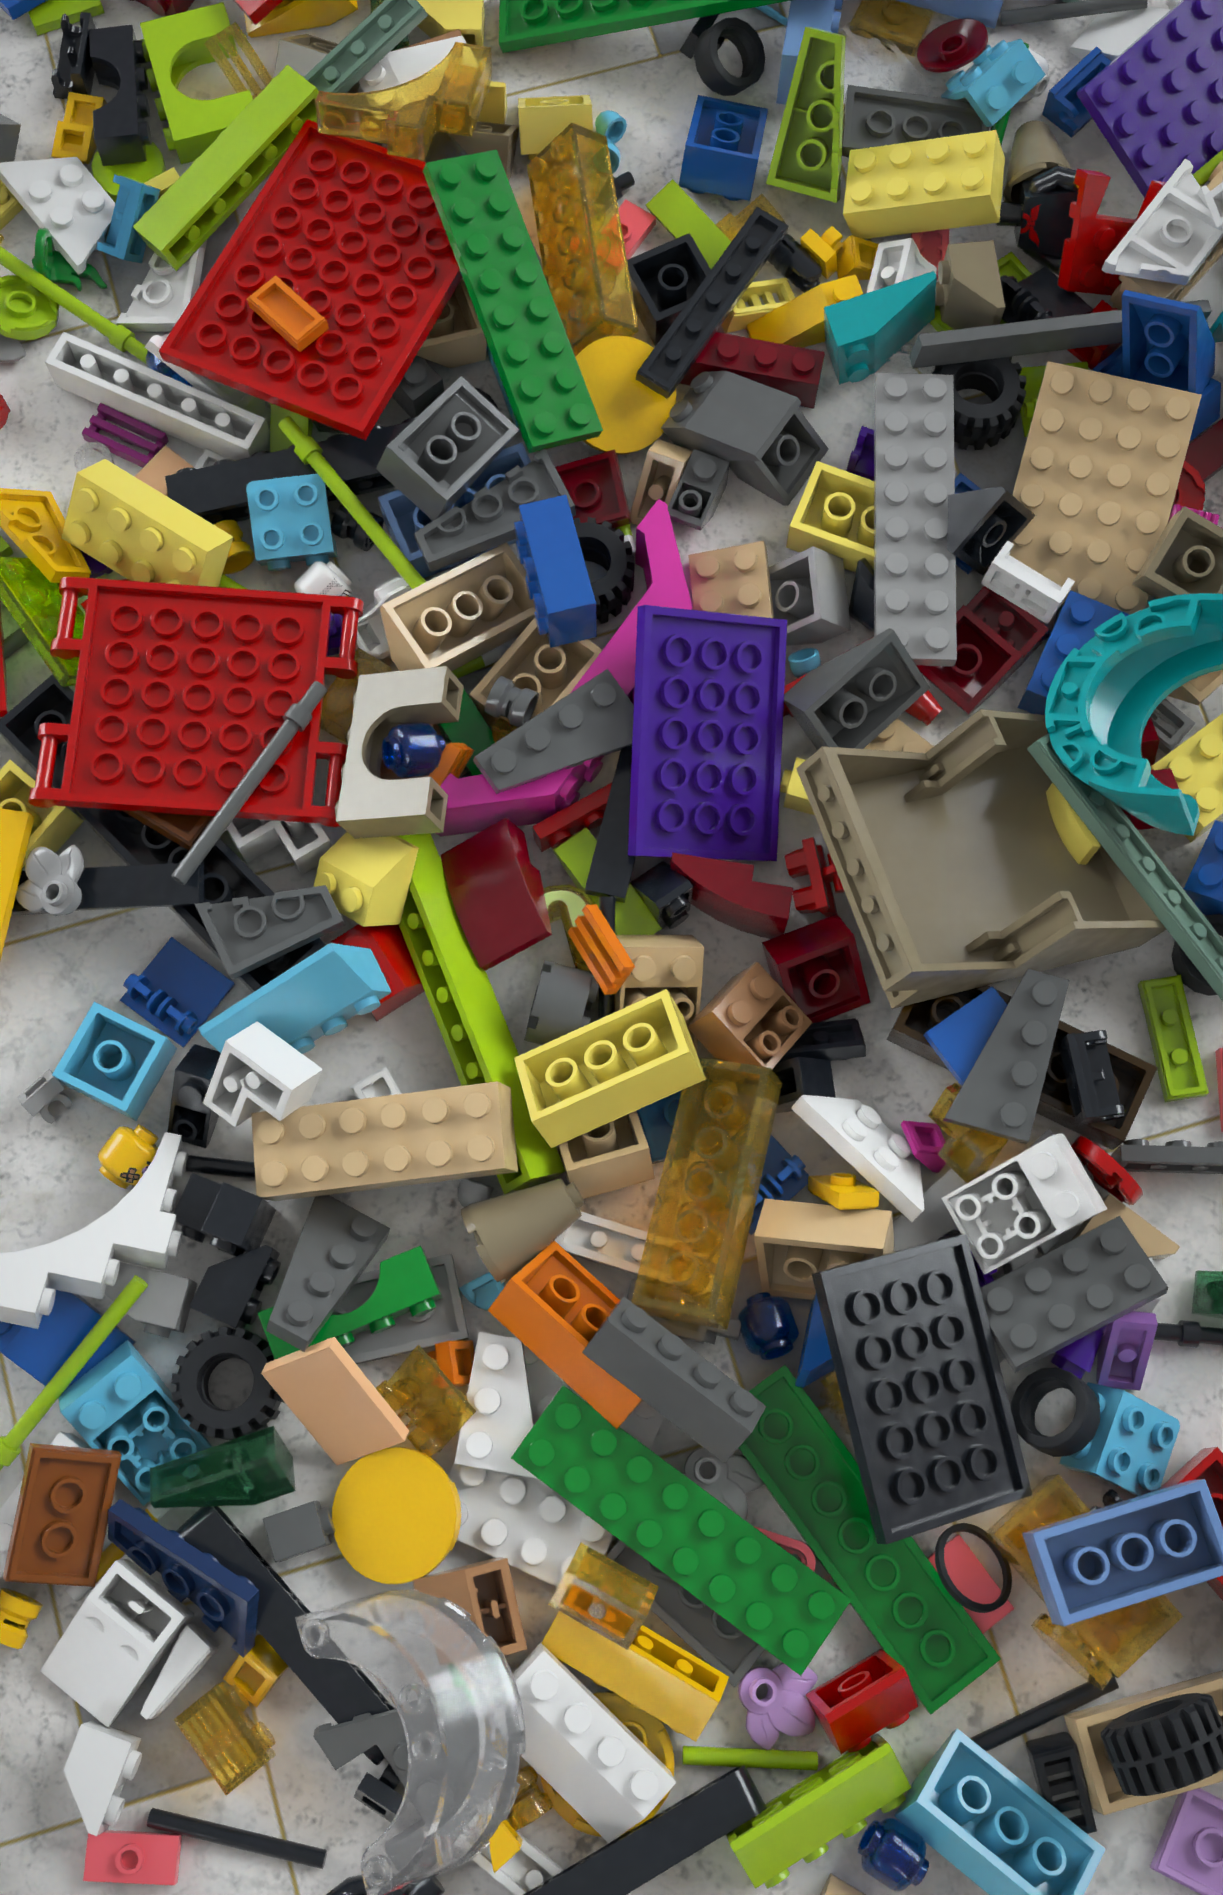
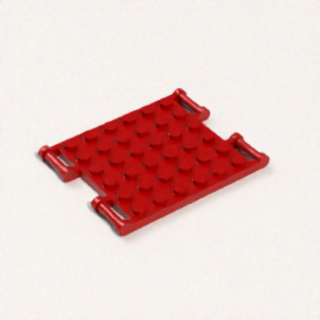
M83 577L61 578L59 593L62 595L57 635L51 641L50 654L55 658L64 660L79 657L70 724L42 723L39 725L38 739L41 741L35 787L30 789L28 803L39 808L65 806L215 816L284 723V714L293 703L298 704L314 681L324 685L325 674L335 675L341 679H354L357 677L358 663L355 661L358 618L363 615V601L355 597ZM88 596L82 639H73L78 598ZM331 614L343 616L339 657H327ZM323 698L312 711V720L303 732L298 731L235 818L320 823L327 827H341L336 822L335 805L340 797L342 785L341 768L346 760L348 745L319 741ZM68 742L61 788H52L58 744ZM317 759L329 761L325 806L313 805Z

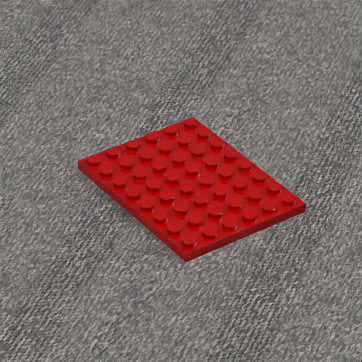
M307 119L159 349L162 360L366 441L463 278L423 173L426 162ZM275 275L327 320L329 329L301 352L294 348L249 307L247 298Z

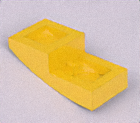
M73 92L68 93L64 120L57 122L51 154L53 159L78 157L83 164L89 165L97 147L94 140L93 111L108 104L104 97Z

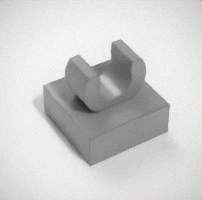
M49 1069L19 1095L18 1099L21 1105L33 1117L40 1112L42 1118L52 1124L56 1120L48 1112L49 1104L53 1101H60L69 1109L72 1103L69 1097L62 1092L65 1089L64 1085L52 1076L53 1072Z

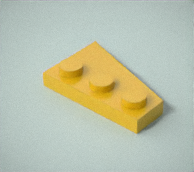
M0 488V527L51 583H60V579L63 577L89 578L91 571L80 549L62 539L65 519L50 491Z

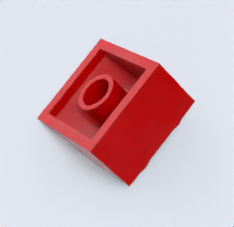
M358 924L329 942L372 950L392 993L379 1000L381 1005L377 1009L370 1012L376 1022L424 992L399 924L368 927Z
M879 1649L806 1694L830 1742L840 1754L846 1751L853 1753L861 1750L871 1742L873 1734L885 1727L887 1729L898 1727L910 1717L909 1712L918 1707L904 1667L882 1649Z

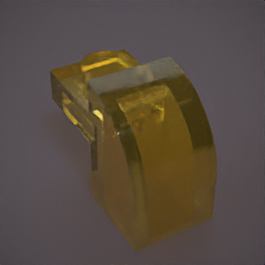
M954 1083L945 1088L928 1116L949 1136L938 1155L966 1183H969L989 1170L1008 1142V1139L943 1121L961 1088L957 1083Z

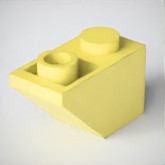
M417 0L428 14L418 27L430 38L459 29L471 53L484 54V0Z

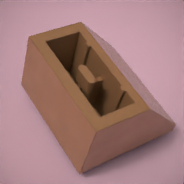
M757 961L733 976L687 1027L715 1058L765 1076L770 1073L806 1031L812 1021Z
M492 1558L412 1581L431 1671L485 1662L527 1650L507 1558Z

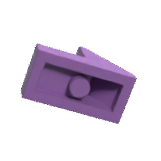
M1132 1311L1107 1324L1097 1352V1384L1112 1388L1140 1391L1158 1326L1155 1313Z

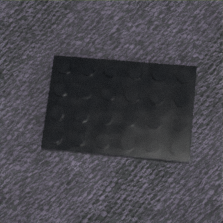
M967 1234L956 1235L812 1273L877 1544H890L1033 1495Z

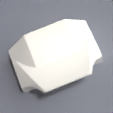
M913 238L879 243L866 293L932 271L936 274L937 267L929 263L920 254Z

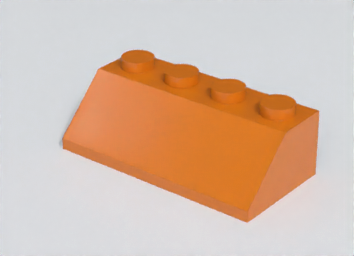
M553 1241L509 1280L488 1311L615 1429H618L643 1401L582 1353L620 1299L556 1241Z

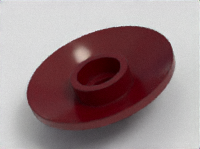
M958 19L940 25L921 41L917 50L919 64L925 70L937 73L953 71L969 64L985 49L988 42L987 29L983 23L974 19Z

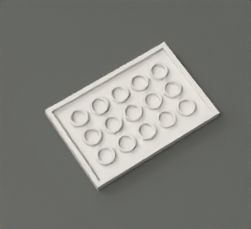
M523 1344L532 1417L535 1425L562 1385L580 1398L582 1397ZM643 1400L620 1425V1428L651 1450L664 1416ZM453 1464L448 1477L451 1482L455 1483L461 1504V1526L457 1538L458 1541L494 1558H507L509 1565L564 1591L570 1592L573 1584L589 1593L613 1538L610 1532L537 1478Z

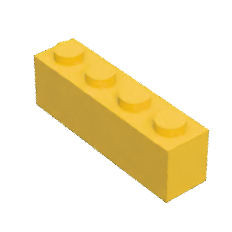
M573 1584L542 1641V1644L560 1662L566 1663L589 1677L595 1684L609 1689L629 1701L635 1708L644 1710L667 1724L673 1731L683 1734L695 1742L717 1708L729 1676L575 1584Z

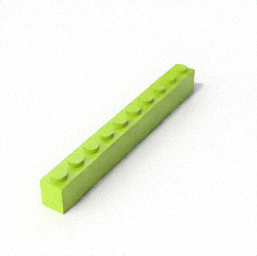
M431 833L400 835L398 837L417 846L419 849L399 927L461 1086L498 1081L511 1087L518 1172L497 1175L504 1194L546 1183L564 1173L565 1168L557 1148H551L531 1121L514 1060L515 1057L519 1056V1053L487 973L480 968L463 932L450 896L443 864Z

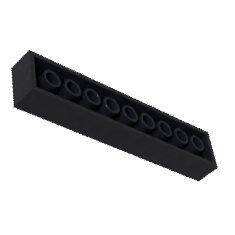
M55 672L0 719V734L36 773L41 741L38 739L39 725L42 723L70 724L75 692ZM68 742L58 744L52 788H61ZM71 807L128 866L180 863L188 853L187 849L122 810ZM220 838L202 861L204 864V903L216 904L230 902L232 898L248 896L251 899L275 895ZM196 906L169 907L220 959ZM318 938L237 978L253 993L326 946V944Z

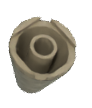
M1029 121L1017 129L1003 191V202L1019 203L1022 183L1033 180L1034 177L1055 166L1071 169L1055 136L1045 122Z
M560 1178L469 1204L461 1209V1216L468 1234H474L478 1244L475 1248L488 1271L497 1282L503 1283L510 1280L582 1216L579 1207L585 1205L574 1182L566 1185L563 1179Z

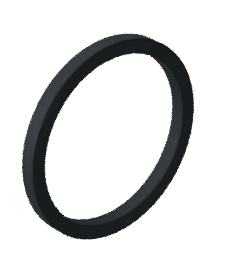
M959 1523L946 1529L936 1543L935 1564L941 1582L948 1593L959 1604L974 1612L987 1613L1001 1607L1009 1598L1012 1588L1011 1568L1001 1546L988 1532L973 1524ZM955 1532L974 1534L981 1538L996 1555L1002 1570L1003 1587L999 1598L994 1603H976L964 1596L953 1584L944 1561L945 1544L951 1534Z

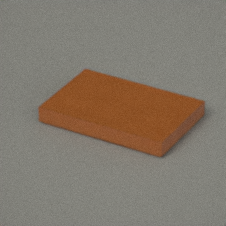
M30 1443L3 1573L5 1582L95 1587L108 1525V1509L112 1505L122 1456L119 1451Z

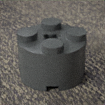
M544 960L524 1041L543 1045L590 1024L591 1018L583 1015L585 1010H591L599 987L591 972Z

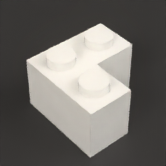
M234 818L226 828L246 863L282 843L301 876L317 867L320 857L332 847L331 841L320 823Z
M257 1021L225 1041L203 1104L234 1127L250 1118L251 1113L259 1112L262 1109L281 1121L311 1100L323 1069Z

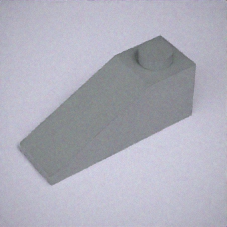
M120 1262L114 1286L107 1285L104 1294L114 1302L134 1275H137L148 1284V1287L127 1314L132 1319L146 1324L144 1328L146 1333L169 1338L171 1330L184 1333L190 1312L189 1306L193 1300L198 1283L190 1278Z

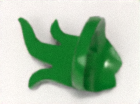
M46 228L38 229L35 239V256L32 259L34 270L53 283L73 285L78 291L82 290L80 279H89L99 288H107V284L102 280L98 271L88 263H86L84 272L78 275L59 251H55L50 231Z

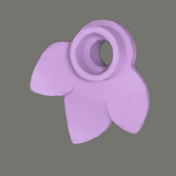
M784 1663L779 1664L772 1670L766 1667H754L748 1670L740 1680L738 1695L742 1705L747 1709L745 1727L749 1736L756 1744L769 1750L775 1744L779 1732L789 1736L801 1737L814 1731V1712L809 1701L804 1697L818 1680L817 1675L807 1667L800 1676ZM766 1683L768 1692L764 1698L758 1699L756 1690L759 1685Z

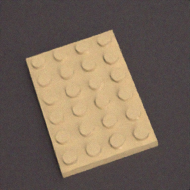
M1047 361L1012 494L1034 513L1035 517L1012 542L1014 546L1009 555L1061 587L1069 577L1075 581L1071 591L1129 615L1145 609L1149 594L1132 585L1168 524L1202 395Z

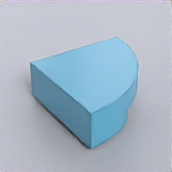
M488 1272L459 1287V1289L470 1303L488 1311L506 1285L504 1282H497L491 1273Z

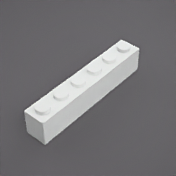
M66 332L62 333L45 361L57 387L98 405L102 403L202 450L207 449L235 461L249 458L256 452L268 451L270 448V431L266 418Z

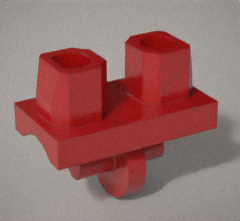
M814 837L802 840L803 848L784 856L789 876L794 879L809 874L811 886L793 890L792 895L795 908L800 914L816 913L819 911L825 917L838 914L831 882L834 884L835 893H843L845 891L830 853L827 854L829 866H827L823 846L817 845Z

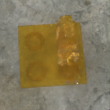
M420 1345L415 1347L388 1382L385 1380L376 1387L377 1391L395 1413L402 1409L397 1415L400 1420L406 1416L411 1419L405 1425L408 1430L417 1426L407 1438L418 1452H425L429 1457L440 1452L476 1412L464 1393L452 1384L440 1370L437 1362L428 1356Z

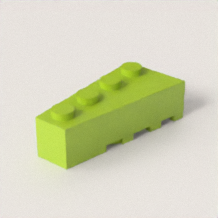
M805 27L766 184L835 203L840 200L846 36L813 27Z

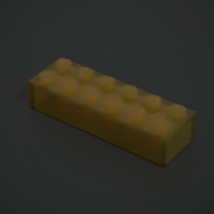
M571 123L527 164L543 273L576 357L586 346L596 340L609 336L632 337L639 329L607 138L604 135Z
M698 1057L706 1080L681 1091L631 1302L650 1316L727 1330L782 1082L770 1067Z

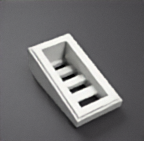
M187 1624L180 1633L143 1705L140 1714L146 1720L159 1717L218 1651L217 1648L219 1646L197 1624Z

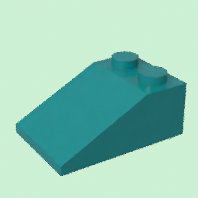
M934 271L824 307L825 344L839 385L849 381L853 383L862 381L870 374L877 372L935 318L937 277Z

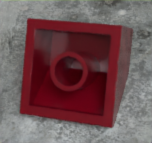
M837 914L762 942L771 977L812 1023L822 1022L871 1003L855 936Z

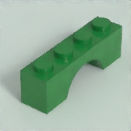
M421 1245L381 1261L379 1280L371 1297L352 1312L331 1315L309 1346L335 1337L341 1346L345 1348L356 1342L354 1335L370 1329L372 1335L395 1326L394 1318L410 1312L412 1318L434 1310L436 1308L434 1302L443 1297ZM273 1306L259 1312L258 1316L274 1359H278L300 1349L266 1331L274 1308Z

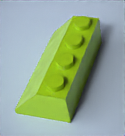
M875 1733L871 1736L872 1740L867 1746L853 1753L847 1751L766 1803L767 1808L763 1812L726 1834L733 1852L755 1889L762 1884H765L767 1889L779 1884L790 1875L788 1867L802 1858L805 1863L816 1860L828 1851L827 1842L841 1833L844 1838L853 1836L868 1824L865 1820L867 1816L878 1809H881L882 1813H887L906 1800L903 1793L912 1787L893 1749L884 1738Z

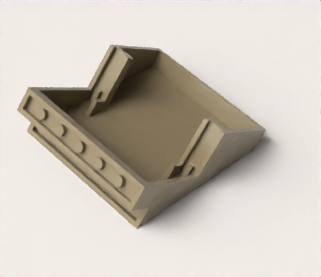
M980 709L926 753L822 746L796 768L891 1009L1022 977L1028 969L1041 972L1137 948L1167 930L1102 845L1086 865H1082L1075 861L1062 842L1052 820L1046 791L1053 782L1027 750L1030 745L1048 733L1045 715Z

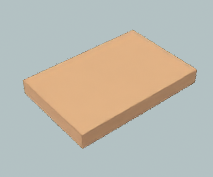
M335 1337L311 1345L305 1352L298 1350L265 1364L261 1372L336 1465L405 1442L407 1438L408 1428Z

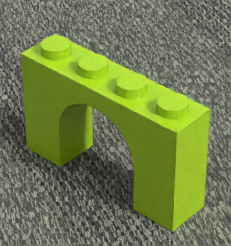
M224 2L140 23L144 39H141L146 62L151 61L152 68L146 69L152 92H160L161 97L154 99L160 121L168 120L169 127L163 128L169 151H177L181 164L193 162L200 157L218 138L220 133L253 101L250 90L211 100L193 99L178 91L182 78L192 69L207 63L238 56Z

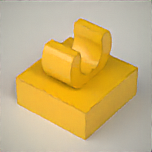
M833 226L828 228L821 237L810 228L800 238L802 248H805L809 255L816 260V263H819L822 269L821 274L826 279L838 270L837 253L843 248V244L840 242L843 235Z

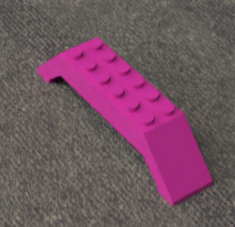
M660 499L656 501L636 528L635 564L643 568L647 591L570 693L608 669L634 705L638 606L650 605L693 609L668 507ZM604 755L587 760L578 766L556 771L544 778L496 794L483 774L458 779L450 773L440 786L448 794L444 830L436 834L443 837L480 832L505 817L516 826L537 824L579 800L581 794L578 791L586 780L591 783L597 777L603 766L601 760Z

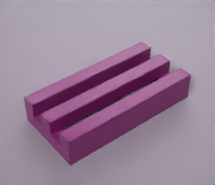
M102 403L97 408V416L92 415L90 418V427H85L82 431L85 441L142 468L169 442L166 433ZM106 420H109V421H111V422H113V423H115V424H117V425H119V426H121V427H124V428H126V429H128V430H130V431H132V432H134V433H136V434H138V435H141V436H143V437H145V438H147V439H149V440H151V441H153V442H156V443L154 444V443H152V442H150V441H148V440H145V439H143V438H141V437H139V436H137V435H135V434H133V433H131V432H128V431H126V430H124V429H122V428H120V427H118V426H116V425H113V424L107 422ZM101 429L126 443L148 451L149 454L146 456L99 434V431Z

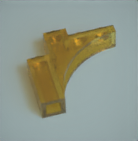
M455 42L448 55L431 70L411 81L394 87L361 93L319 91L315 100L318 132L387 144L388 155L425 161L435 131L472 137L492 81L491 47Z

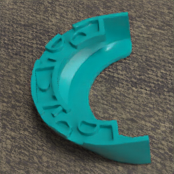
M1199 593L1168 596L1149 601L1148 608L1126 617L1121 612L1094 629L1095 636L1079 650L1074 647L1054 676L1046 699V728L1053 749L1062 764L1082 782L1148 825L1176 834L1194 836L1200 815L1199 806L1192 796L1183 794L1181 789H1171L1165 786L1150 773L1151 766L1148 759L1142 758V736L1151 714L1170 693L1199 676L1223 670V594Z

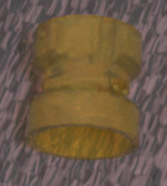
M530 1764L509 1775L492 1788L498 1801L506 1804L509 1810L507 1818L515 1831L535 1821L554 1807L548 1794L540 1791L537 1785L538 1775ZM530 1788L532 1789L531 1791H529V1792H527L526 1794L522 1795L521 1797H519V1798L516 1799L515 1801H512V1799H514V1798L518 1797L519 1795L523 1794L524 1792H526V1791L529 1790Z

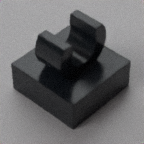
M719 14L699 17L679 51L691 59L701 33L713 26ZM721 36L718 38L717 51L726 38Z
M390 1764L387 1765L379 1780L367 1772L354 1795L355 1799L389 1822H392L405 1799L404 1796L395 1791L400 1780Z

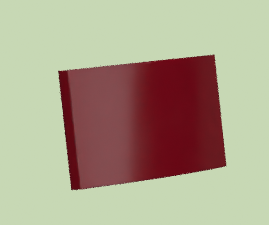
M984 586L966 606L963 604L956 612L957 661L955 666H916L927 680L965 713L970 715L1048 638L1050 629L1035 616Z
M505 817L441 854L444 874L456 914L480 968L484 971L552 935L540 871L530 863L525 833Z
M672 852L670 868L682 874L693 885L691 904L719 922L759 937L772 939L785 933L789 920L793 887L752 881L754 865Z

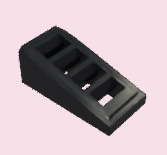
M1060 1732L1027 1741V1752L1039 1795L1061 1813L1080 1808L1082 1815L1068 1819L1087 1834L1097 1832L1077 1746L1068 1732ZM1070 1771L1071 1776L1052 1781L1047 1779L1048 1776ZM1075 1790L1076 1793L1074 1796L1056 1801L1052 1799V1796Z

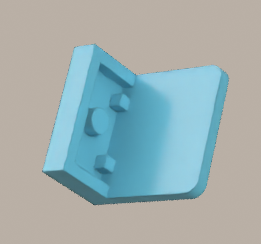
M1022 39L1008 43L1002 40L992 48L990 45H987L983 52L973 60L974 64L966 72L961 70L946 82L945 85L948 89L941 95V98L952 100L966 98L985 126L991 127L1046 74Z
M318 474L257 480L248 483L246 491L255 558L261 566L267 565L268 571H281L291 569L290 562L306 561V566L310 567L315 561H322L327 564L329 558L338 557L336 541L332 537L326 484Z
M1087 1382V1385L1094 1391L1100 1405L1099 1426L1094 1438L1084 1449L1070 1456H1062L1059 1464L1074 1471L1102 1478L1137 1497L1157 1491L1161 1486L1180 1429L1178 1419L1125 1390Z

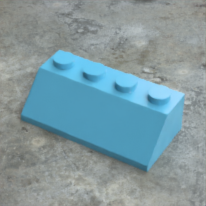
M329 943L198 1029L201 1035L221 1053L226 1040L258 1021L301 1054H304L315 1047L314 1041L323 1035L330 1036L345 1029L348 1026L346 1021L357 1014L364 1015L377 1009L381 1005L379 1000L392 993L371 949Z
M958 1728L950 1734L911 1785L912 1788L909 1789L905 1796L906 1800L900 1805L894 1815L989 1895H1084L1106 1850Z

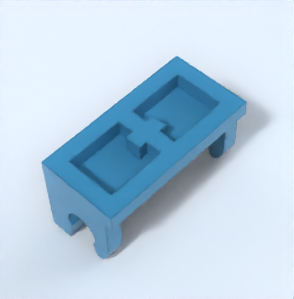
M114 174L113 182L119 184L120 187L106 243L98 242L96 249L122 260L142 263L146 243L133 226L157 202L160 189Z

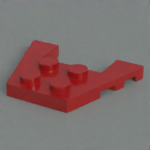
M1077 168L1074 184L1079 186L1077 202L1073 201L1070 204L1069 217L1073 218L1074 221L1071 238H1066L1064 241L1058 286L1072 292L1112 296L1122 282L1119 280L1120 275L1102 271L1104 262L1166 182L1151 181L1136 219L1100 215L1097 212L1111 177L1098 171Z

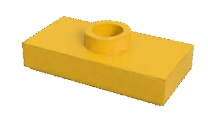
M832 1173L831 1175L808 1176V1191L839 1210L874 1209L879 1207V1191L857 1180L855 1174Z

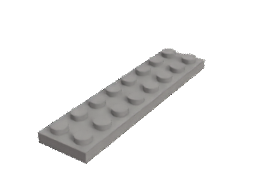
M876 373L874 380V637L890 628L895 631L916 665L955 666L957 661L956 556L947 549L948 495L955 494L953 375Z

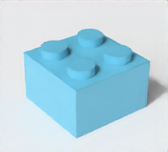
M94 1002L52 1076L65 1086L137 1121L177 1048L167 1037Z

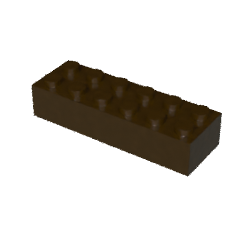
M986 985L903 1006L886 1040L949 1070L925 1039L924 1034L985 992L990 986ZM996 989L1008 1005L1011 996ZM1059 1020L1036 1113L1114 1150L1125 1141L1158 1067L1106 1043L1120 1105L1124 1106L1125 1116L1121 1119L1076 1126L1058 1043L1067 1034L1085 1032Z

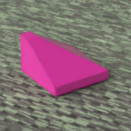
M903 1120L900 1125L914 1157L932 1172L939 1173L952 1155L938 1124Z

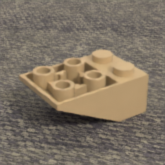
M616 935L635 967L615 994V1012L667 989L688 1026L700 1013L704 946L693 935ZM689 1030L695 1050L697 1052L698 1039Z

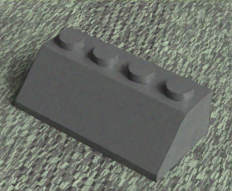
M625 1297L621 1298L582 1352L723 1463L733 1455L753 1432L766 1408L749 1391L739 1386L714 1364L704 1359L678 1336L672 1334L647 1315L643 1309L637 1307Z

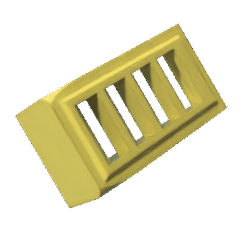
M787 278L752 282L721 324L724 333L746 329L747 324L794 299L795 296ZM773 293L777 294L778 299L780 301L779 303L775 302L772 295ZM760 297H762L765 305L761 304ZM744 302H748L749 307H746Z

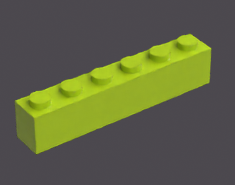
M287 64L133 226L147 246L177 271L277 167L305 121L308 119L318 123L330 111L318 89Z

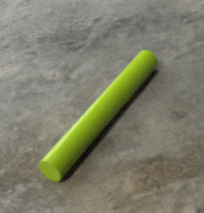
M683 1746L682 1765L738 1767L744 1764L746 1768L817 1771L818 1752Z

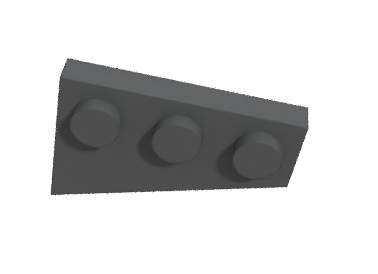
M326 885L276 892L272 896L251 899L246 896L232 898L230 902L195 904L231 980L345 926Z

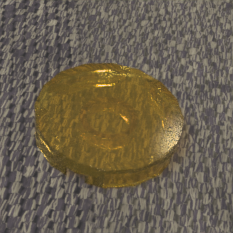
M1041 1613L1031 1626L1037 1635L1088 1682L1103 1690L1112 1680V1671L1103 1661H1098L1097 1663L1092 1661L1091 1658L1093 1656L1087 1649L1088 1646L1068 1628L1052 1624L1051 1618L1046 1613Z

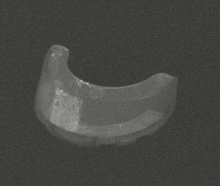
M397 1589L379 1592L295 1617L305 1651L316 1659L342 1660L365 1670L387 1692L395 1705L404 1728L408 1751V1773L405 1792L401 1805L390 1826L373 1844L366 1848L362 1855L361 1872L367 1895H386L446 1873L476 1857L489 1845V1839L493 1836L500 1823L508 1818L520 1784L516 1781L519 1771L520 1754L525 1753L526 1748L525 1722L519 1691L504 1654L492 1636L486 1637L479 1627L470 1620L471 1614L444 1597L437 1598L419 1592L416 1589Z

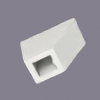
M93 1720L81 1724L63 1771L88 1833L98 1836L106 1831L109 1825L114 1827L117 1824L125 1804V1799L120 1797L126 1779L132 1780L142 1759V1753L137 1751L141 1738L112 1727L107 1728L104 1724Z

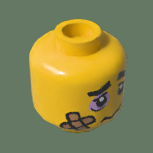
M140 1124L134 1130L126 1126L118 1127L98 1153V1159L102 1165L99 1171L121 1188L127 1189L129 1185L136 1186L156 1155L158 1147L155 1143L159 1138Z

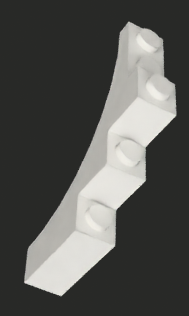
M165 1132L152 1163L136 1186L109 1212L85 1228L49 1244L16 1252L0 1253L1 1322L38 1329L42 1315L49 1316L52 1311L56 1290L103 1299L107 1285L114 1286L120 1261L166 1270L169 1257H177L183 1232L177 1231L176 1214H172L177 1196V1190L172 1189L175 1176H183L188 1158V1152L182 1151V1135Z

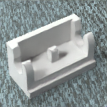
M1007 541L992 561L981 584L1048 624L1068 595L1075 581L1068 577L1062 587L1010 556L1009 554L1014 544Z

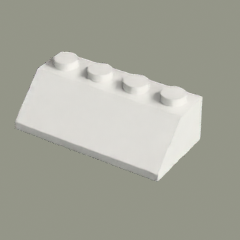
M541 1642L478 1710V1714L608 1843L644 1820L677 1783L671 1771Z

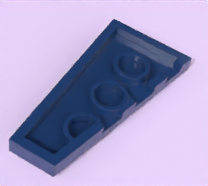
M119 1499L108 1509V1539L149 1575L158 1571L162 1575L164 1584L169 1589L168 1592L180 1603L189 1598L205 1614L201 1621L214 1633L220 1627L223 1628L236 1640L231 1648L244 1658L255 1646L259 1589L248 1578L237 1576L222 1566L213 1555L202 1553L187 1543L178 1532L167 1530L152 1520L143 1509L134 1508L122 1499Z

